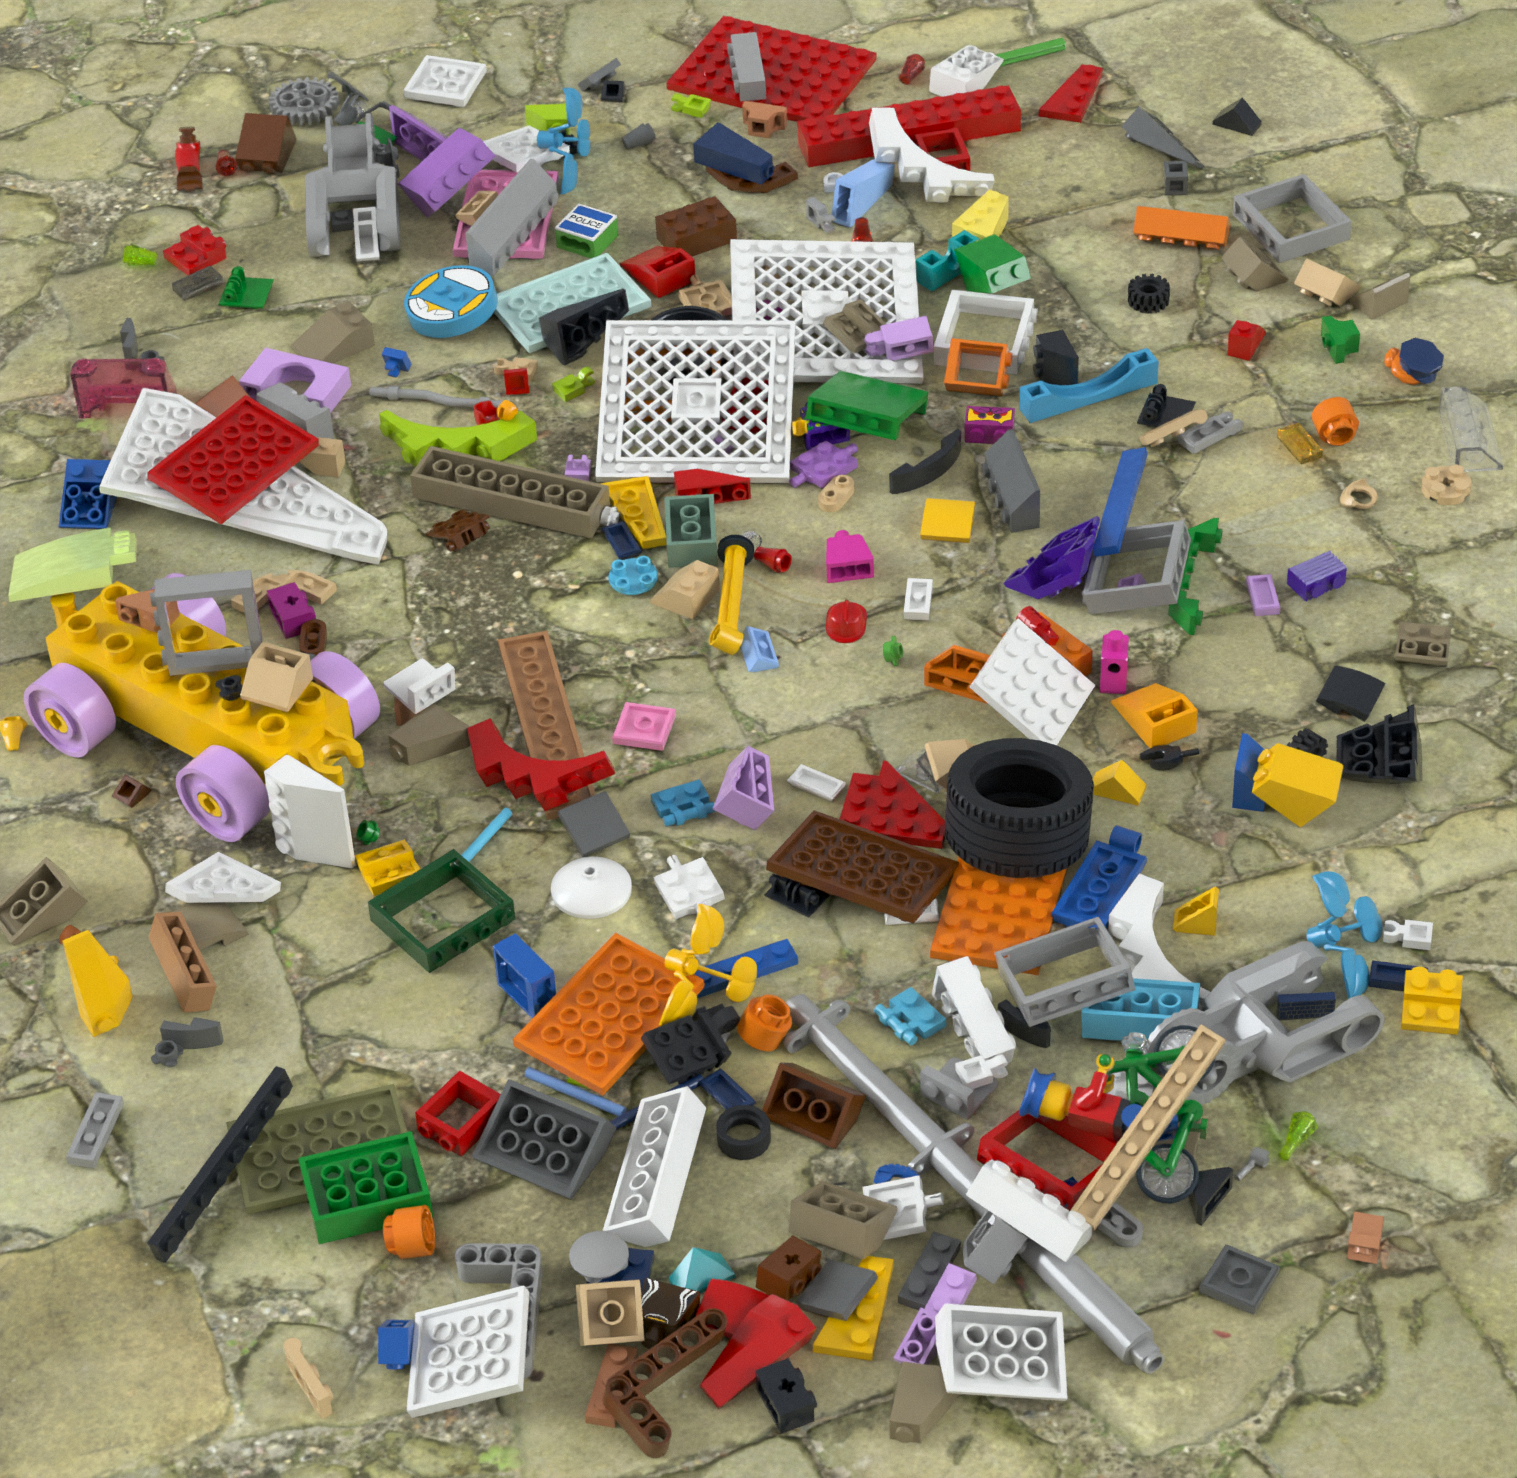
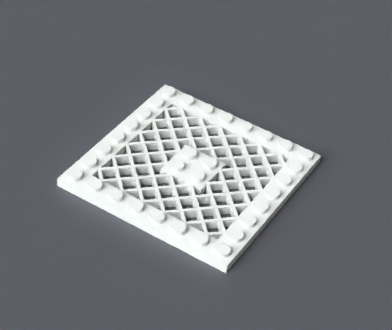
M730 240L732 321H766L763 318L766 315L772 318L770 321H789L786 319L788 316L794 317L795 320L793 321H795L796 354L794 355L793 382H827L841 370L891 383L923 384L922 355L892 361L884 355L871 357L867 354L862 357L858 354L859 352L852 354L823 325L825 317L841 312L845 304L862 299L870 308L875 310L880 318L884 317L889 320L886 324L918 318L914 243ZM764 265H766V266H768L770 269L767 270V271H765V270L762 269L761 267H763ZM788 265L793 268L790 272L785 269ZM813 266L816 270L811 272L807 268ZM835 266L839 270L837 272H834L830 268ZM859 267L862 271L858 273L854 268ZM879 267H881V268H883L885 271H884L883 273H880V272H879L878 270H876V269L879 268ZM776 273H778L782 277L780 279H776L773 276ZM799 274H801V275H803L805 278L802 279V280H800V279L797 278L796 276L799 275ZM824 274L828 278L826 280H823L819 276ZM848 275L851 279L847 281L842 277ZM868 275H870V276H872L874 279H873L872 281H869V280L866 279L865 277H867ZM765 281L770 284L767 288L762 285ZM790 282L794 286L789 288L785 284ZM813 282L817 286L815 288H811L808 284ZM837 283L840 287L835 289L831 285ZM859 283L863 287L861 289H858L854 285ZM881 283L886 286L883 290L878 287ZM779 290L783 294L777 296L776 294H774V292ZM872 292L875 296L871 298L866 294ZM766 298L771 301L768 305L763 302ZM790 298L794 301V303L790 305L786 302V300ZM881 300H883L884 302L887 303V305H885V306L883 307V306H882L881 304H879L878 302H880ZM780 307L783 311L778 313L774 309ZM815 332L819 337L814 339L810 335ZM804 341L808 345L804 348L799 343ZM827 341L831 346L827 348L822 344ZM736 347L733 349L734 357L740 353ZM758 348L753 353L759 357L764 351ZM817 350L820 354L815 356L811 352ZM840 350L844 354L839 357L835 352ZM748 357L741 361L745 367L752 362ZM770 358L767 359V360L764 362V363H766L769 367H770ZM734 367L735 376L738 372H740L736 367ZM759 367L752 371L756 376L764 372Z
M606 320L596 482H612L649 476L650 483H674V471L698 468L750 478V483H789L795 321ZM665 347L670 352L662 357L658 352ZM736 347L740 353L734 357L729 352ZM639 348H643L646 352L640 357L634 353ZM690 348L693 353L686 357L681 353L685 349ZM713 348L717 352L710 357L705 352ZM761 348L764 353L757 357L753 352ZM653 357L657 362L650 367L646 361ZM677 357L681 362L674 367L669 362ZM700 357L705 362L697 366L693 362ZM722 357L729 361L723 366L717 363ZM748 357L752 362L745 367L741 361ZM628 358L633 360L630 365H628ZM769 358L770 367L766 363H764ZM641 367L644 372L637 376L633 371ZM665 367L668 370L666 374L661 376L657 373L658 370ZM686 367L692 370L687 376L681 373ZM712 367L716 372L708 376L705 371ZM733 367H736L740 371L735 376H732L728 372ZM757 367L764 371L758 376L752 373ZM627 376L632 380L629 384H627ZM675 376L676 378H674L672 386L668 381ZM649 377H653L656 381L650 386L644 382ZM721 377H724L727 380V382L723 385ZM744 377L751 380L746 386L739 382ZM768 377H769V386L763 382V381L766 380ZM639 386L644 391L636 396L632 390ZM663 386L668 391L660 396L656 390ZM734 386L739 391L732 396L727 391ZM758 386L763 391L756 396L751 391ZM627 396L631 401L625 405ZM651 396L655 401L650 405L643 402V400ZM721 396L727 400L723 404H721ZM746 396L751 401L743 406L739 400ZM671 397L672 405L667 402V400H669ZM767 397H768V406L763 402V400H764L765 398H767ZM639 406L642 411L634 415L631 410ZM660 406L664 407L666 411L661 415L654 411ZM734 406L738 411L731 416L726 410ZM758 406L762 411L755 416L750 410ZM649 415L654 420L646 425L642 420ZM626 416L630 420L624 424V418ZM720 416H722L725 421L718 425L717 423H720ZM743 416L749 419L744 425L738 422ZM669 417L672 419V425L666 422ZM765 417H767V425L762 422ZM637 425L641 430L634 435L629 430ZM660 425L665 430L657 435L653 430ZM684 425L689 430L681 435L677 430ZM708 425L713 430L705 435L701 430ZM732 425L737 431L729 435L725 430ZM756 425L761 431L753 435L749 430ZM623 435L629 439L624 444ZM648 435L653 440L645 445L640 440ZM672 435L677 440L669 445L664 440ZM694 435L701 439L695 445L688 441ZM720 435L724 441L717 445L712 440ZM744 435L748 441L741 445L736 440ZM765 436H766V445H765L763 442L760 441V440H762ZM636 445L640 450L632 455L628 449ZM660 445L664 450L656 455L652 450ZM684 445L688 450L680 455L676 450ZM707 445L712 450L704 455L700 450ZM731 445L736 450L728 455L724 450ZM754 445L760 449L755 455L748 451Z

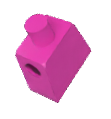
M840 530L835 533L834 537L827 539V583L874 578V558L862 535H849L848 531Z
M1112 630L1108 634L1103 635L1100 693L1126 694L1129 636L1123 635L1119 630ZM1110 664H1118L1119 671L1116 673L1110 672Z

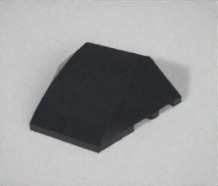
M1414 704L1406 707L1407 711L1392 717L1391 714L1384 716V721L1372 726L1364 724L1337 735V762L1343 765L1341 778L1382 784H1403L1422 781V744Z

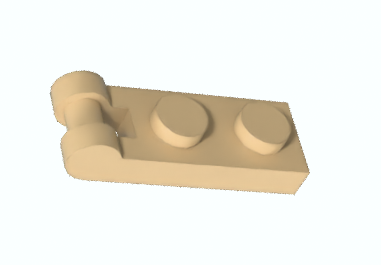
M1201 409L1192 410L1140 435V441L1142 445L1150 444L1151 447H1154L1164 442L1163 437L1172 434L1174 437L1185 432L1184 427L1190 424L1206 422L1207 413Z
M289 1338L284 1343L287 1366L321 1419L333 1414L330 1402L334 1400L332 1391L326 1383L322 1385L319 1381L320 1375L314 1363L308 1364L304 1358L301 1341L297 1338Z

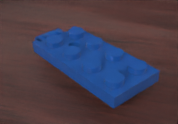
M1115 825L1110 835L1109 844L1096 840L1052 911L1051 917H1053V921L1066 926H1072L1099 916L1107 929L1109 926V914L1147 863L1146 856L1137 854L1142 842V833ZM1096 925L1088 927V929L1092 927H1095V929H1097Z

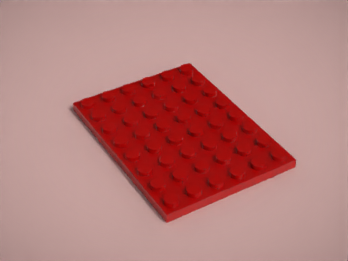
M723 15L666 84L667 90L687 95L693 94L711 99V101L742 108L745 101H740L739 93L734 91L727 43H731L732 34L756 32L765 76L766 99L750 100V102L787 107V120L797 122L808 118H819L834 114L875 63L877 53L867 49L851 47L847 44H839L826 39H818L809 35H802L789 30H781L768 25H761Z

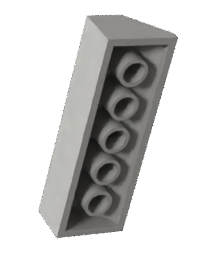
M530 158L466 232L469 266L480 268L489 275L494 276L500 268H503L505 262L514 255L516 249L525 242L528 235L536 229L539 222L546 217L550 209L557 204L559 195L556 189V182L535 159Z

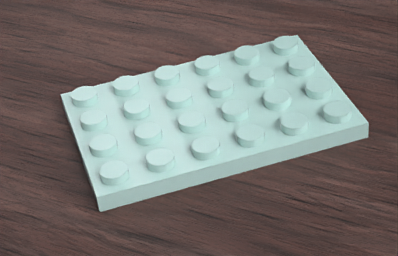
M608 253L498 293V304L494 314L528 353H532L547 347L542 338L539 317L553 310L623 288L626 289L629 312L622 317L624 318L650 308L651 299Z

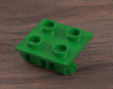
M236 266L232 269L231 276L228 278L219 301V306L263 309L274 279L245 277L244 269L241 266Z

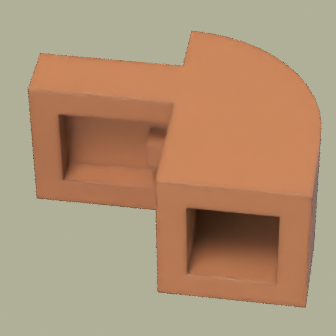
M1354 1212L1348 1241L1347 1259L1377 1264L1384 1216Z

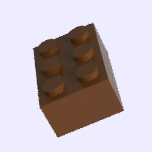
M716 196L655 216L657 240L664 247L682 248L691 257L730 244L731 239L737 240L736 218Z

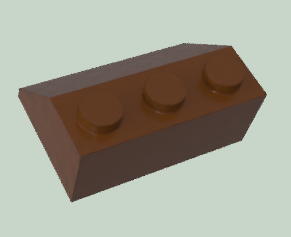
M780 1062L762 1111L766 1113L771 1121L836 1149L857 1122L866 1095L795 1063Z

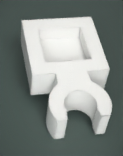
M1392 920L1385 921L1383 941L1386 943L1403 941L1402 947L1430 950L1433 923L1405 920V925H1400Z

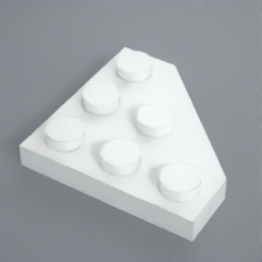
M217 852L167 882L165 892L186 903L264 902L280 892L281 882Z

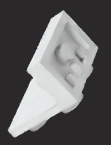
M420 659L384 681V688L414 714H417L456 689L455 668L446 663L440 668L435 669L425 659Z

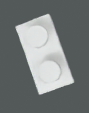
M908 578L904 619L929 620L933 579Z

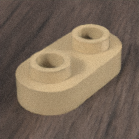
M847 475L834 477L818 495L819 508L824 512L840 510L855 492L854 480Z

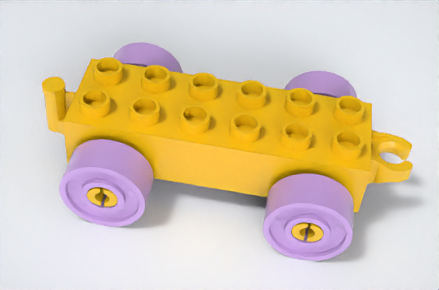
M171 573L164 578L184 577L185 575ZM116 581L105 587L101 594L79 611H77L76 598L73 592L57 594L51 597L50 602L54 610L57 629L45 638L52 668L28 686L24 692L25 708L34 726L56 749L68 756L79 758L85 756L113 733L116 727V715L194 757L176 776L177 792L193 819L216 838L227 842L238 841L268 815L270 808L268 792L265 787L264 771L287 754L338 786L344 784L343 769L340 765H332L342 756L347 757L349 763L354 768H362L364 766L363 750L355 738L378 719L380 704L378 696L368 678L355 664L342 655L324 651L310 660L313 679L288 712L241 699V696L236 700L228 701L220 697V689L216 688V681L238 675L241 677L240 683L243 685L247 668L170 676L168 665L163 666L161 650L165 649L164 646H159L158 633L119 620L115 600L119 597L139 593L138 591ZM212 597L177 601L180 616L170 626L175 653L243 647L241 644L226 637L224 617Z

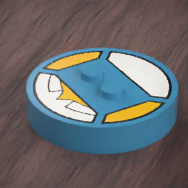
M466 265L450 266L425 275L412 285L404 299V307L411 327L419 334L433 338L454 337L474 330L492 316L498 304V296L491 276L480 268Z

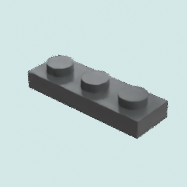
M935 1231L932 1233L898 1295L899 1304L916 1310L925 1308L949 1263L952 1264L960 1251L961 1240Z

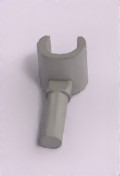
M1259 1147L1253 1148L1249 1161L1235 1175V1178L1240 1181L1255 1165L1265 1168L1270 1160L1268 1157L1269 1151Z

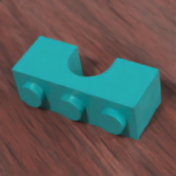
M964 230L948 240V250L944 257L930 250L917 258V283L933 291L960 275L961 271L954 249L979 240V238Z

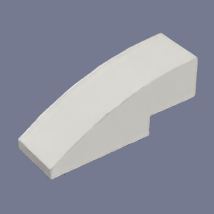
M376 207L353 209L356 260L357 262L379 260Z

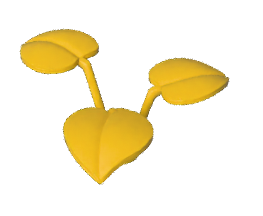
M698 904V914L690 940L692 950L683 948L681 951L673 948L665 957L666 969L675 972L674 976L680 978L681 981L672 990L658 1026L668 1024L688 1015L693 1016L697 1005V995L692 992L694 985L685 976L693 975L697 970L729 980L726 996L731 1001L742 1002L753 992L755 979L757 978V965L752 958L744 956L738 959L732 968L731 975L700 966L694 955L708 954L710 948L718 946L724 933L723 917L716 909L708 905Z

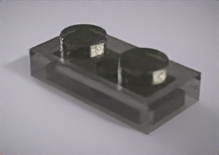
M208 266L173 282L172 289L179 297L186 301L223 284V277L212 266Z

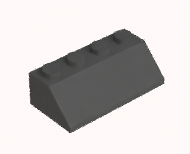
M1010 429L985 452V463L981 464L983 477L988 478L990 493L995 494L996 507L1001 508L1002 521L1004 524H1008L1011 533L1040 528V488L1014 430Z

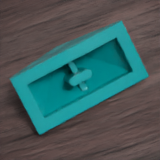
M693 1247L670 1275L669 1282L672 1285L699 1291V1294L706 1291L711 1279L729 1281L735 1278V1273L720 1253Z

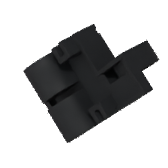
M719 1004L709 1009L703 1006L698 1008L692 1017L688 1015L645 1032L641 1040L668 1084L670 1085L675 1082L681 1084L698 1074H702L705 1070L709 1072L714 1067L716 1069L719 1068L722 1063L728 1060L732 1053L721 1035L734 1030L740 1021V1017L733 1006L724 1007L723 1004Z

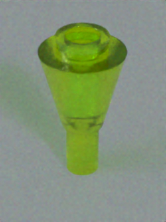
M1306 1111L1294 1112L1292 1114L1286 1142L1278 1154L1282 1160L1288 1161L1296 1147H1299L1318 1129V1124L1312 1114Z

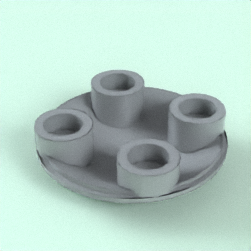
M594 1231L578 1238L570 1249L569 1259L572 1267L580 1275L585 1276V1279L590 1283H598L603 1278L613 1276L628 1266L629 1251L627 1244L620 1236L611 1232Z

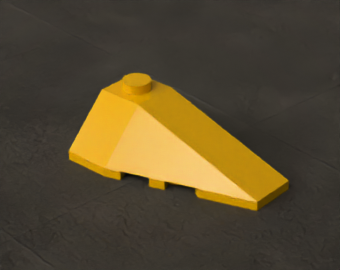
M89 930L63 940L79 1014L93 1037L118 1027L133 998L129 978Z

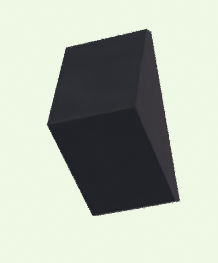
M1243 97L1222 109L1212 121V125L1253 136L1262 124L1260 118Z
M1223 1167L1199 1171L1197 1186L1188 1196L1197 1224L1202 1226L1230 1192L1233 1184L1234 1169ZM1193 1172L1188 1173L1187 1189L1191 1184Z

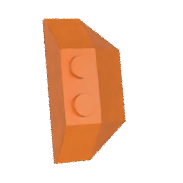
M953 645L925 664L924 685L988 704L970 688V685L991 655Z

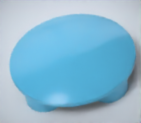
M647 556L625 560L618 559L612 562L608 579L611 587L617 592L626 595H638L654 587L658 580V572Z

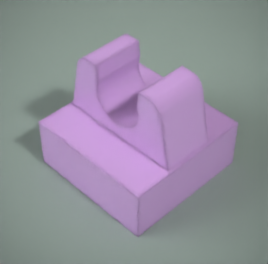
M568 455L565 476L590 481L591 460L586 455H582V459H573V455Z

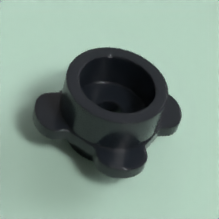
M238 675L220 679L215 683L216 688L220 689V697L228 701L238 699L243 686L240 683L241 677Z

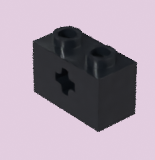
M789 1358L755 1370L756 1390L780 1434L815 1421L814 1408H817L816 1398L811 1390H806L801 1370L794 1368Z

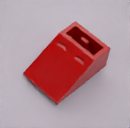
M656 246L620 262V266L657 298L666 296L691 284V276L694 275L695 277L696 275L695 259L682 248Z

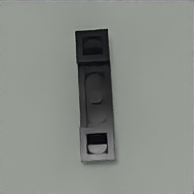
M957 429L941 439V449L914 467L906 462L889 473V492L891 494H899L915 490L931 483L948 471L957 460L961 451V431Z

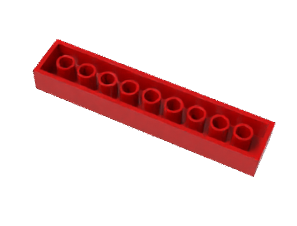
M1009 85L878 107L895 109L898 122L914 144L915 134L958 128L963 141L1021 131V108ZM872 108L797 121L798 144L808 168L874 157L869 126Z

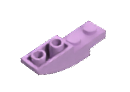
M948 1264L925 1308H920L894 1356V1361L901 1364L902 1361L929 1365L938 1353L936 1347L935 1316L944 1304L964 1305L977 1280L975 1273L953 1264Z

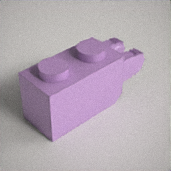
M926 316L881 325L880 331L865 335L864 339L867 344L866 353L869 356L886 354L887 359L892 361L934 352L933 337Z

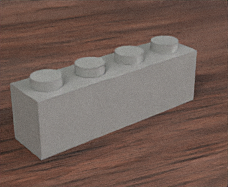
M757 33L732 34L731 43H727L735 93H739L740 101L766 99L765 76Z

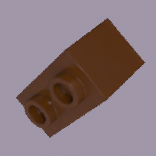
M792 1235L758 1265L755 1288L768 1295L773 1294L788 1301L794 1295L797 1296L803 1287L821 1271L822 1265L820 1260L822 1251Z

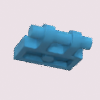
M700 779L650 794L651 802L660 819L663 818L665 827L674 824L676 826L683 825L687 820L706 818L707 814L716 812L713 810L714 802L709 801V795Z

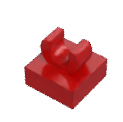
M527 368L503 370L506 395L530 393Z

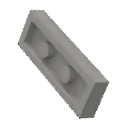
M95 1092L67 1153L68 1164L90 1168L96 1167L124 1105L122 1096Z

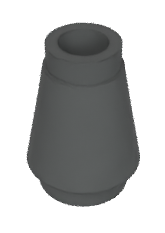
M642 123L622 137V142L626 149L651 144L656 139V136L649 123L645 125Z

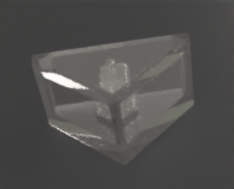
M925 748L911 753L895 768L901 776L937 794L944 788L935 781Z

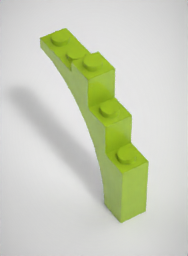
M387 409L379 413V427L382 434L392 439L402 448L401 455L403 459L414 467L418 465L430 446L502 461L537 440L536 422L522 411H518L516 416L510 421L500 419L487 424L455 428L433 427L414 423L395 415Z

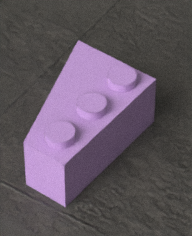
M747 746L729 764L713 810L737 821L741 825H746L756 830L774 812L769 756Z

